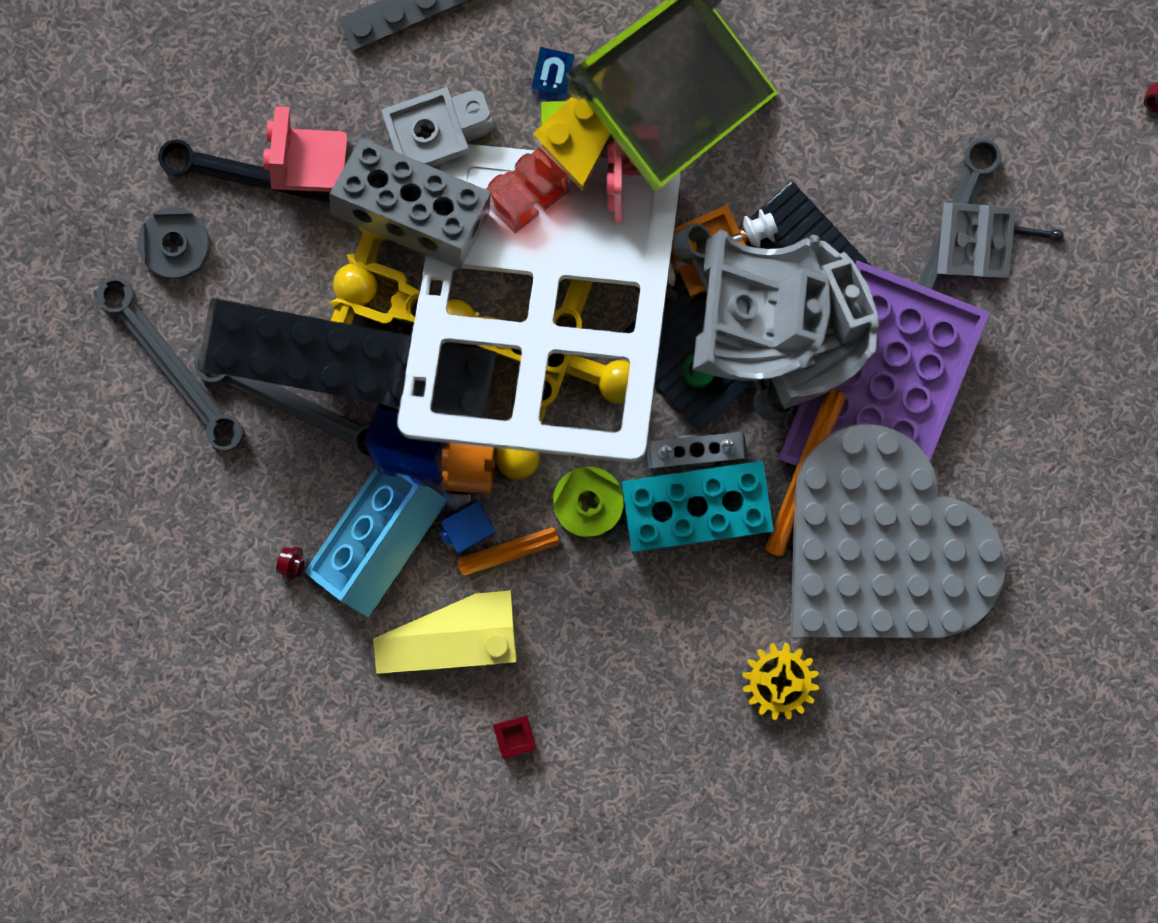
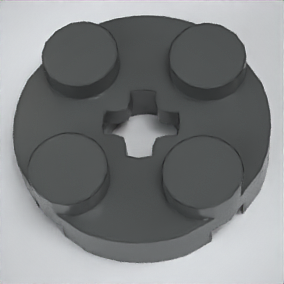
M169 207L158 210L147 220L146 224H143L138 234L137 244L140 257L149 269L165 278L181 279L201 269L209 254L210 238L207 229L198 217L185 209ZM171 234H177L178 239L183 240V246L178 247V252L172 253L171 248L164 245L165 241L171 239Z

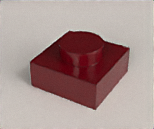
M527 714L493 724L502 759L537 749Z

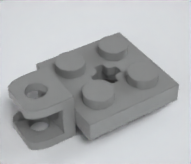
M448 87L381 110L394 151L431 167L470 154L467 142L485 136L494 129L490 111L484 94L481 91H469L451 98ZM427 125L429 129L435 128L431 137L426 139L417 137L416 134L421 132V126Z

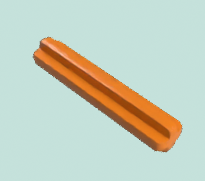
M551 527L457 559L460 573L466 576L560 544L556 529Z

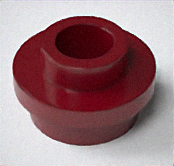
M297 546L293 548L285 547L279 554L276 563V573L282 575L284 580L292 581L303 573L306 566V557L303 556V549Z

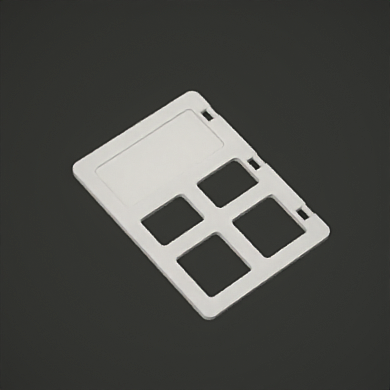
M467 144L470 154L442 163L440 170L491 191L490 213L461 268L532 276L534 279L528 318L524 322H511L449 315L447 313L452 275L457 268L426 255L406 370L404 392L398 418L400 432L405 437L411 439L624 462L640 460L645 454L680 189V172L657 191L652 189L643 175H623L622 223H615V212H608L607 158H600L582 191L544 151ZM431 279L443 281L441 296L429 295ZM563 279L637 286L640 289L635 330L627 334L556 326L553 321L560 281ZM443 343H465L512 348L522 351L514 412L511 420L498 421L434 414L431 412L440 349ZM560 353L626 360L630 363L623 424L619 432L610 433L545 426L539 423L547 362L551 354ZM415 380L427 381L424 397L412 396Z

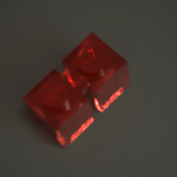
M541 147L531 154L526 153L521 156L515 163L514 171L509 170L504 175L499 174L495 176L486 188V190L491 191L490 209L515 234L539 216V211L533 206L534 204L538 203L545 211L569 192L568 175Z

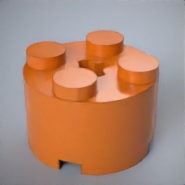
M446 442V450L443 449L441 471H443L441 490L491 494L495 469V448Z

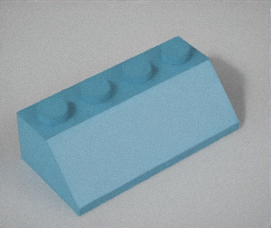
M383 456L304 573L341 602L369 617L393 580L400 573L410 555L419 545L427 530L440 514L448 499Z

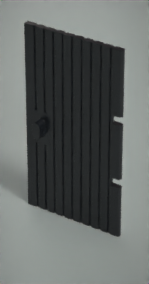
M792 180L760 208L764 215L771 213L778 229V233L773 234L775 242L766 237L761 240L760 248H784L809 238L810 235H817L820 237V241L827 242L840 254L845 252L854 264L858 260L872 266ZM759 210L750 217L751 220L759 218ZM749 240L748 243L745 244L746 246L756 248L755 246L750 244ZM681 279L672 287L679 297L673 303L665 297L654 384L694 428L700 432L754 382L718 376L716 382L705 390L693 389L685 382L682 367L685 360L695 354L696 337L704 332L708 293L706 292L691 299L683 279ZM636 320L621 333H632L636 327Z

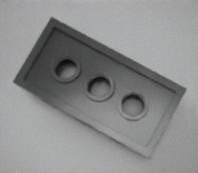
M361 137L330 192V215L461 269L490 213L491 191Z

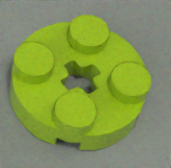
M593 466L577 468L567 473L557 484L553 496L554 512L561 525L569 532L582 537L599 536L613 528L620 519L624 506L622 490L617 480L609 472ZM589 492H593L596 494L594 500L599 503L596 509L589 508L587 512L581 510L582 503L578 500L581 494L587 496Z

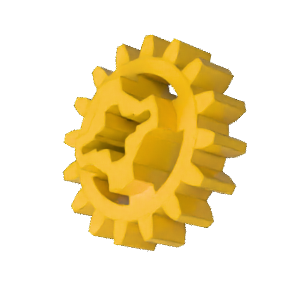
M774 643L769 645L770 652L767 654L761 649L756 650L759 656L758 661L748 659L747 663L752 667L751 672H742V676L750 680V684L742 687L743 691L753 693L748 703L753 705L759 702L761 705L758 713L763 715L769 709L771 710V718L774 720L779 716V712H783L786 719H791V710L793 709L803 714L804 708L801 704L804 701L811 704L814 702L813 698L808 695L810 690H819V686L811 683V678L819 675L818 671H809L808 669L813 659L806 658L802 660L800 658L803 652L801 648L796 649L794 653H790V645L788 643H784L781 651L777 650ZM777 658L775 667L768 672L759 671L767 661ZM791 660L798 664L804 679L795 677L790 670ZM783 667L784 677L789 679L790 683L789 686L784 685L778 696L777 686L771 683L772 677H778ZM757 684L766 685L771 693L770 703L761 696ZM793 691L801 692L794 701L783 705L787 695Z

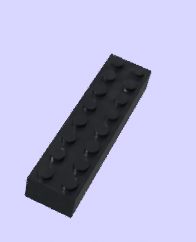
M210 298L197 370L400 407L412 336ZM443 343L440 349L431 412L434 414L485 419L497 353ZM415 380L412 396L424 397L427 381Z

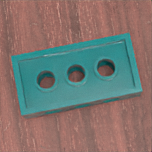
M763 461L621 482L631 552L774 531ZM727 492H735L741 498V507L736 512H730L723 506L722 499ZM692 497H700L705 501L707 509L703 516L694 517L688 512L687 503ZM665 502L671 507L672 515L667 522H658L653 518L652 507L654 504Z

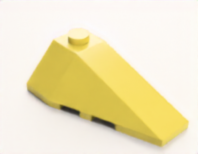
M511 590L471 595L373 638L376 674L517 662Z

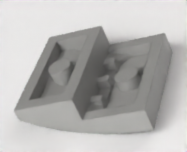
M944 202L937 273L1009 278L1016 208Z

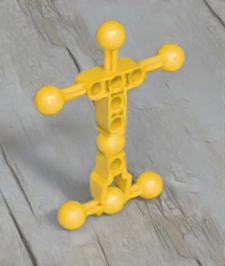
M359 227L363 234L356 253L346 255L349 264L340 268L333 279L332 287L336 299L329 302L335 309L331 321L352 325L356 314L384 326L393 325L396 320L414 325L415 317L412 315V307L418 301L420 290L409 285V281L404 273L375 263L382 241L389 239ZM375 275L398 283V291L391 298L392 307L385 314L364 307L376 294L378 284ZM571 280L562 307L555 311L553 321L555 325L560 317L567 315L574 318L577 324L576 328L582 329L581 314L593 281ZM448 300L447 313L449 315L499 320L489 316L481 317L479 312H475L463 300ZM477 345L482 350L496 352L498 356L521 364L522 355L513 353L511 348ZM564 354V361L560 366L550 367L547 365L545 382L552 387V394L541 403L539 423H542L547 407L552 405L557 399L566 374L599 385L601 394L611 403L625 404L630 363L626 360H616L603 365L579 355ZM497 448L495 461L497 468L504 476L509 479L521 480L528 478L536 471L539 466L540 454L539 452Z

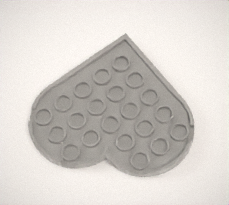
M856 424L832 432L812 452H809L801 465L795 485L791 635L793 637H947L969 629L990 611L1001 592L1005 578V554L1000 537L991 522L974 507L955 498L938 496L934 469L926 454L913 440L886 426Z

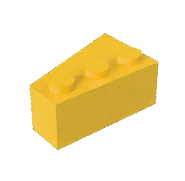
M613 62L590 80L621 120L635 94L636 85ZM577 91L533 133V140L583 191L612 135L580 92Z

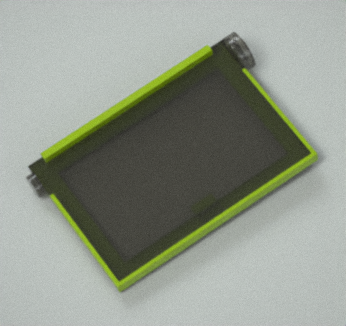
M665 0L566 74L570 79L568 82L570 94L576 99L584 98L654 191L661 188L778 94L715 8L720 5L722 0Z

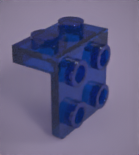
M378 404L364 440V444L374 464L377 466V470L392 477H396L397 474L408 476L413 482L428 487L431 483L441 485L443 476L434 461L441 442L405 437L400 432L398 426L400 410Z

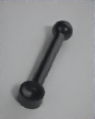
M1014 226L1013 233L1050 238L1055 243L1061 242L1064 238V234L1060 229L1045 231Z

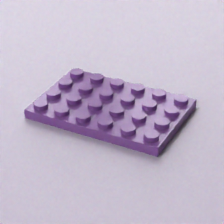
M856 260L855 265L869 286L878 314L879 327L876 337V351L870 361L853 377L835 388V390L843 392L846 395V399L833 432L856 424L886 426L913 440L930 461L990 312ZM825 394L799 404L778 459L795 466L798 465Z

